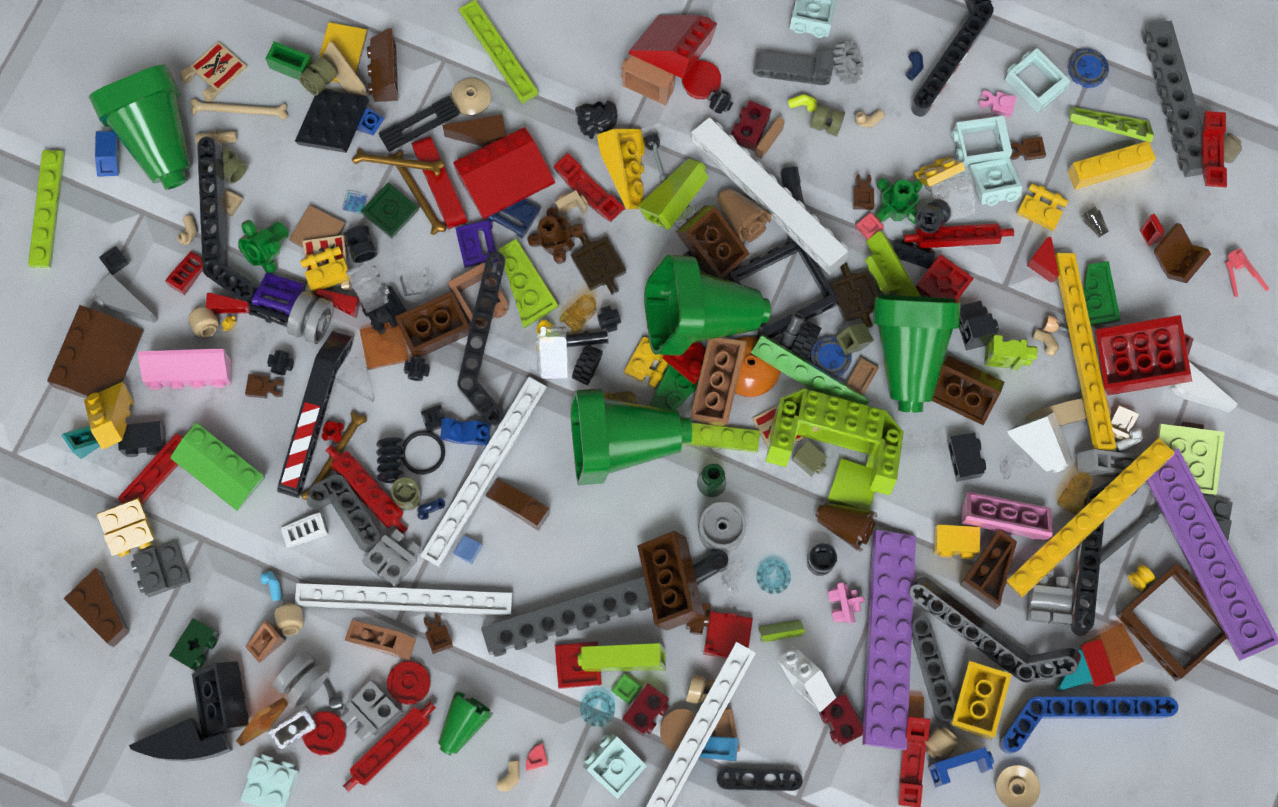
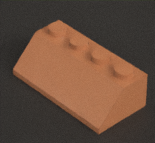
M724 338L708 340L690 418L704 424L716 426L728 424L747 344L746 341Z

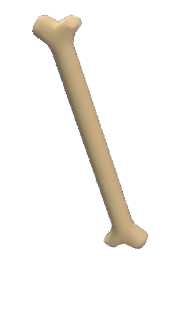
M196 98L190 100L192 105L191 113L193 115L199 111L274 115L282 120L288 117V114L285 112L287 108L285 103L279 107L202 103Z

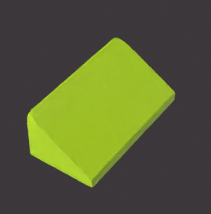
M800 620L770 624L758 628L762 643L799 637L805 633Z

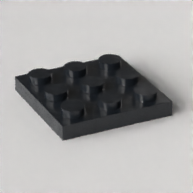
M322 90L318 95L314 96L295 142L301 146L347 153L369 99L363 95Z

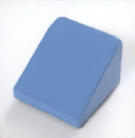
M463 536L453 554L472 565L482 548V544Z

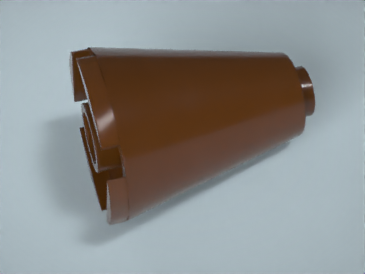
M824 503L823 506L819 505L815 514L818 517V523L859 552L863 551V548H861L862 543L867 545L876 523L872 521L873 516L877 517L878 515L877 512L832 503Z

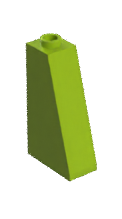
M688 158L637 206L645 219L652 224L669 230L709 178L705 172L706 167L704 164Z
M660 643L581 647V653H578V664L582 666L585 672L666 671L665 648Z

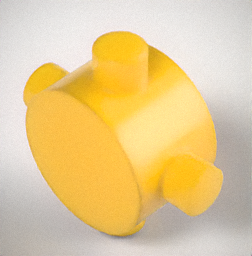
M228 316L223 320L221 325L224 332L234 328L236 317Z

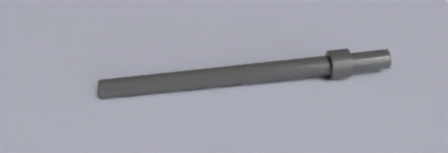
M1157 505L1153 509L1150 508L1144 513L1142 519L1101 552L1100 564L1149 523H1154L1162 513L1159 506ZM1090 561L1087 565L1093 566V562ZM1076 574L1070 578V581L1074 585Z

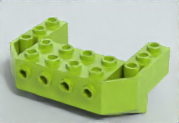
M804 388L780 398L768 436L769 445L765 462L786 467L797 435L867 454L865 467L872 468L869 490L890 496L898 477L904 431L886 410ZM812 426L820 428V430L814 432Z

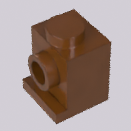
M702 603L705 617L686 623V630H690V633L694 635H702L704 626L708 627L710 614H706V611L710 612L711 604Z

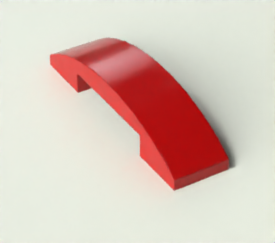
M1205 111L1201 163L1205 186L1227 187V167H1224L1226 112Z
M567 153L553 166L573 191L576 190L579 196L583 195L588 205L609 222H612L625 210V207L613 195H608L582 170V166L570 154Z
M911 716L907 718V750H902L898 805L921 807L922 779L926 752L925 741H928L930 719Z

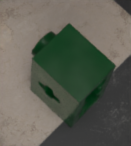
M192 618L169 656L196 671L197 668L200 669L207 659L205 656L209 649L212 650L219 640L217 638L219 633ZM194 642L200 645L198 649L192 646Z

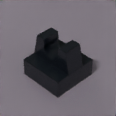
M441 405L421 411L427 432L441 429L442 419L445 418Z

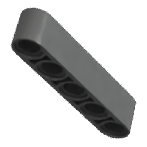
M919 616L911 625L912 642L934 715L939 722L947 723L954 717L956 703L932 624L927 617ZM916 623L924 624V633L916 630ZM923 643L931 646L932 651L930 654L923 652ZM929 664H933L938 668L937 675H933L928 671ZM935 685L943 687V696H938L935 693ZM942 706L950 709V717H944L941 714Z

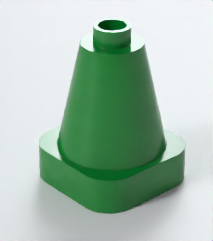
M161 64L103 86L89 95V99L99 121L105 127H110L151 182L154 184L161 182L165 190H170L188 181L185 172L191 166L177 99L181 97V93L167 65Z
M666 255L649 276L645 285L644 305L650 347L655 355L681 356L692 343L756 331L761 323L768 322L771 314L769 299L763 298L758 289L700 272L698 262L693 256Z
M875 295L873 324L878 325L890 399L898 400V411L923 412L924 402H931L933 400L952 331L959 328L961 308L959 299Z
M602 389L575 390L570 417L578 485L604 484L610 473L680 453L682 444L692 442L690 418H680L678 410L604 399Z

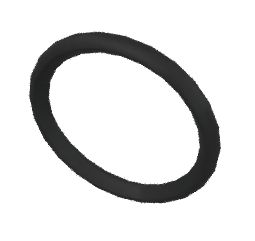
M416 432L410 435L402 445L403 450H401V454L404 455L401 458L402 462L413 473L423 475L432 473L444 461V444L437 435L431 432ZM417 436L432 437L440 446V459L430 469H415L406 460L405 449L408 443Z

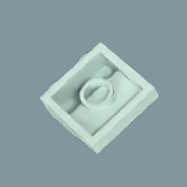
M796 0L790 29L798 34L806 32L813 34L817 38L828 37L836 0Z
M1009 157L970 165V173L976 184L975 191L981 205L988 204L993 206L999 201L1007 200L1008 202H1013L1018 197H1021L1022 184Z
M611 734L610 736H604L600 740V748L595 753L592 751L584 758L585 764L583 767L618 799L647 765L616 735Z
M261 754L260 758L254 757L241 801L259 807H286L299 773L293 770L295 765L283 761L281 765L273 763L274 758Z

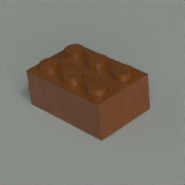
M704 205L675 231L705 273L719 278H724L750 254L715 205Z

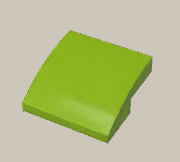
M841 458L828 501L843 506L869 510L875 491L869 490L872 468Z

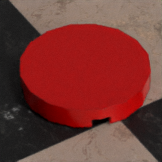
M696 61L682 79L683 89H685L690 97L701 100L707 99L712 91H718L721 86L719 69L708 61Z
M414 661L399 663L390 671L387 678V689L391 697L404 705H413L422 701L428 695L431 687V680L427 670L420 663Z
M320 711L306 720L302 729V739L311 752L320 756L331 755L343 746L346 740L347 729L344 721L337 714L329 711Z

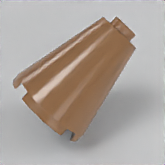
M724 189L719 193L717 203L730 227L743 244L746 240L749 243L754 241L767 229L765 224L767 221L771 222V215L767 210L733 189Z

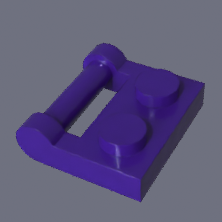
M483 221L455 228L464 268L482 263L485 264L488 255L492 252H497L491 230L493 228L491 221ZM478 231L484 232L489 254H482ZM495 258L494 261L490 262L495 263L498 262L499 259Z
M266 273L254 294L252 304L274 308L290 315L298 296L305 291V284ZM264 294L289 301V303H282L263 296Z

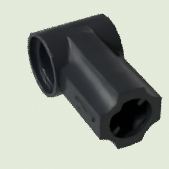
M716 550L710 556L693 565L697 585L727 569L728 556L724 551ZM719 556L725 560V563L722 566H716L713 563V559Z

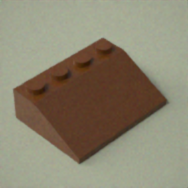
M79 305L47 382L56 389L83 398L123 382L144 331L105 313Z

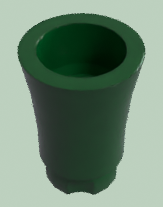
M709 464L698 476L697 487L703 495L717 497L724 492L726 478L725 472L720 465ZM710 476H714V477H716V479L713 480V479H710L709 477H710Z

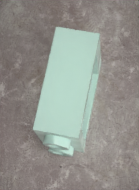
M1037 48L1032 53L1028 51L1021 58L1022 61L1018 65L1014 63L1007 70L1008 75L1005 81L1039 113L1068 88L1071 81ZM1032 63L1055 84L1039 98L1017 77Z
M1004 116L957 122L954 130L951 132L952 141L956 142L957 146L955 150L956 159L963 162L964 167L1007 157L1010 158L1012 154ZM986 130L994 131L998 152L967 156L962 134Z

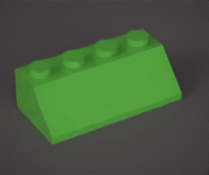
M197 422L182 438L171 456L174 462L236 511L241 508L265 479L264 475Z

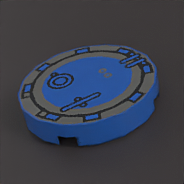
M1083 49L1075 53L1071 58L1068 66L1069 76L1076 84L1083 85L1082 87L1095 88L1101 85L1108 76V61L1104 55L1096 50Z
M826 337L814 345L810 359L813 365L833 377H839L849 369L852 362V353L845 355L836 337Z

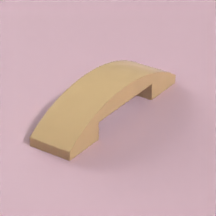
M1106 396L1107 405H1108V409H1109V414H1110V416H1111V415H1112V411H1111V408H1110V405H1109V402H1108V399H1107V396ZM1083 398L1053 405L1026 415L1027 420L1030 421L1054 412L1060 426L1087 420Z

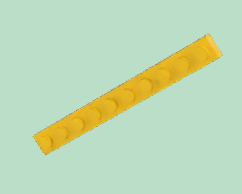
M1057 253L1055 257L1059 272L1058 281L1093 449L1112 451L1117 447L1076 254Z
M1158 438L1021 566L1006 583L1023 598L1172 458L1175 452Z

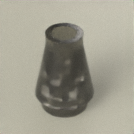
M1096 206L1082 215L1084 218L1083 222L1098 238L1109 232L1101 210H1098Z

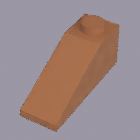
M352 620L345 641L410 660L416 639L399 631Z

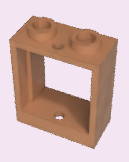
M632 55L628 59L625 58L621 66L623 70L621 74L623 87L666 106L674 91L675 75Z
M484 263L448 282L450 291L453 292L458 305L470 325L473 314L460 292L482 280ZM493 278L486 279L491 288L497 285ZM500 289L497 296L499 303L495 305L492 319L503 317L509 310L508 302ZM478 318L475 324L477 327L483 328L487 325V321L484 318Z

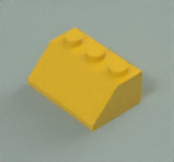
M969 661L951 725L985 739H994L1012 674Z

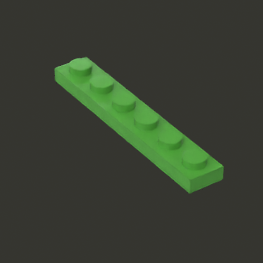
M764 334L761 335L751 351L753 355L813 391L867 405L870 400Z

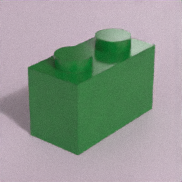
M275 41L265 58L269 69L297 80L313 63L310 55Z

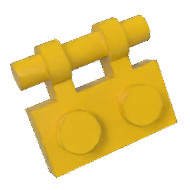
M948 156L944 159L939 158L935 160V163L929 166L924 165L920 167L919 171L913 173L916 180L920 179L922 184L930 187L965 170L963 162L951 159Z
M1032 183L1029 191L1035 193V196L1033 198L1026 194L1017 215L1054 231L1063 211L1056 209L1057 205L1066 207L1069 200L1063 198L1059 193L1054 194L1046 190V187L1042 185L1037 186ZM1043 197L1052 201L1051 205L1039 201L1040 198Z
M339 246L332 249L330 247L326 248L324 252L316 255L312 253L307 255V258L300 260L302 268L311 265L312 270L304 273L312 293L317 292V289L323 290L351 279L344 258L335 261L334 256L342 254ZM326 259L330 262L320 267L317 266L318 262Z
M643 336L625 368L624 374L641 383L647 376L651 378L648 385L655 388L658 382H661L663 373L669 364L662 359L664 355H655L652 352L649 339ZM654 361L659 362L658 367L655 371L651 370Z

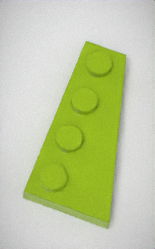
M1070 106L1069 119L1074 124L1088 125L1148 142L1153 140L1154 133L1150 120Z
M517 239L500 248L499 252L505 257L504 268L522 326L525 329L559 308Z

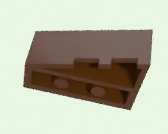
M999 529L990 539L960 583V586L996 610L1001 605L1017 541Z
M95 568L63 598L108 645L115 647L130 633L123 615L114 600L112 591L108 587L105 576L99 569Z

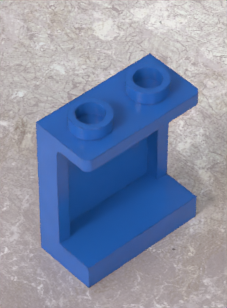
M986 747L928 766L935 788L951 782L947 770L976 761L980 773L993 769L994 759L991 752H987Z

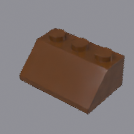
M388 28L370 38V46H367V56L371 58V64L367 66L368 76L371 77L372 83H368L369 95L373 96L374 102L398 101L397 49L392 28Z
M452 291L395 316L413 357L425 356L468 336L470 330Z
M947 355L932 401L984 425L1005 382Z

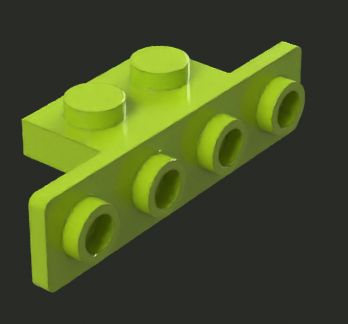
M878 231L866 241L873 255H870L865 261L868 265V270L877 280L879 289L885 295L896 293V295L920 296L884 232Z

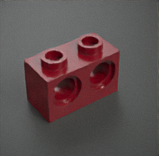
M750 100L747 107H742L739 114L741 120L739 124L735 123L731 132L738 145L752 151L756 150L770 119L772 109ZM754 114L757 115L759 118L752 119L750 115ZM747 131V132H749L751 135H750V136H744V135L742 134V132Z
M647 683L622 718V721L642 736L646 732L650 734L657 725L654 722L657 716H663L670 707L667 704L669 698ZM650 697H657L660 704L658 707L652 708L648 705L647 700ZM639 714L645 715L647 718V723L643 726L635 723L634 719Z
M846 694L835 698L819 712L823 723H828L831 729L829 734L834 744L838 743L841 747L863 736V727ZM832 706L840 708V717L831 715L830 708ZM841 726H848L851 729L850 737H844L841 734Z

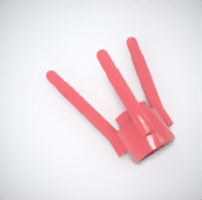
M1237 249L1227 255L1229 261L1225 264L1229 271L1235 297H1238L1233 267L1236 270L1246 267L1253 278H1256L1266 291L1269 290V287L1251 265L1242 249Z

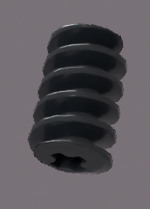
M390 437L377 441L376 446L380 448L376 451L377 455L380 456L377 458V463L379 464L377 472L380 473L377 475V479L379 481L393 484L397 479H400L398 478L399 475L404 474V471L398 470V467L404 466V463L398 462V459L403 458L404 455L397 453V451L403 450V446L397 445L403 439Z

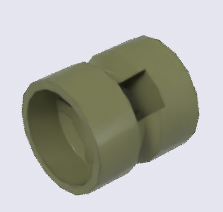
M318 57L310 65V68H307L298 78L301 85L308 92L318 95L326 87V84H329L337 76V72L326 59Z
M819 103L810 128L819 131L825 129L827 134L837 137L846 112L838 109L830 110L829 106ZM828 117L833 119L832 124L827 123Z
M222 146L224 179L233 184L244 176L248 165L244 160L236 156L230 148Z
M402 477L397 479L391 487L392 498L400 509L410 511L420 504L422 495L417 483L413 479Z

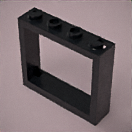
M794 240L788 241L785 244L786 246L780 249L778 247L771 249L763 257L757 256L745 266H737L736 269L731 271L729 281L741 284L740 280L798 252L824 296L823 299L797 311V313L805 316L803 322L835 307L838 302V298L818 263ZM792 314L766 327L761 323L757 331L760 336L764 334L771 339L783 333L784 328L788 327Z

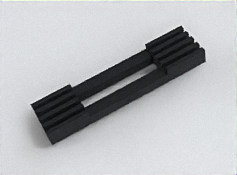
M447 96L420 113L379 132V137L388 152H391L458 116L459 111L452 102V99H450V96ZM434 113L437 115L438 118L404 136L401 133L402 130Z

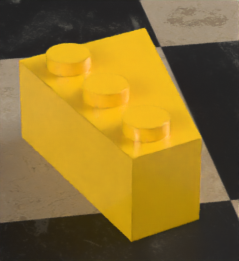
M121 382L99 393H92L84 399L90 430L102 450L123 440L127 426L125 420L126 417L130 416V405L134 403L124 382Z

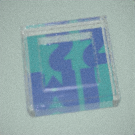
M347 189L342 210L361 214V210L366 204L367 194Z

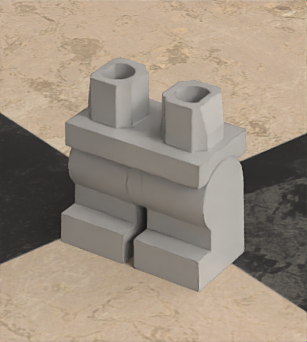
M397 529L388 536L384 535L362 560L364 566L377 576H380L381 579L393 588L399 587L402 579L415 565V558L421 550L413 541L405 549L402 548L399 544L405 536Z
M1046 575L1029 591L1026 621L1048 622V624L1068 626L1072 624L1071 608L1073 589H1069V578L1055 577V587L1048 586V575Z
M372 680L346 705L347 709L340 717L348 726L357 719L362 723L354 732L362 741L369 738L372 734L377 735L392 719L402 713L396 704L386 697L387 695Z

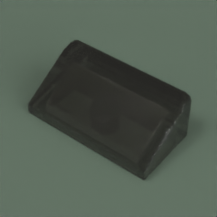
M306 705L271 727L268 733L281 750L316 728L317 724L309 707Z

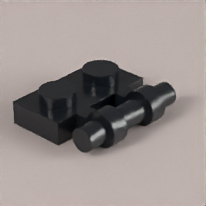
M392 286L372 294L374 302L369 303L368 300L361 302L364 315L369 317L371 326L380 335L386 332L384 324L389 322L392 328L398 326L395 316L407 311ZM381 310L383 314L377 316L376 311Z

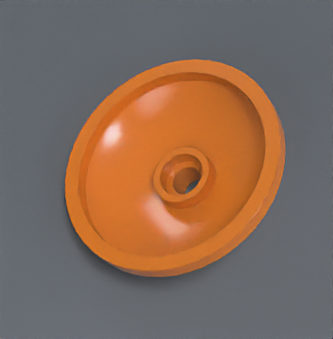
M747 336L736 339L746 341L747 344L735 394L744 397H757L769 392L777 383L781 371L751 353L759 340L758 337ZM753 360L755 364L749 365L747 361Z

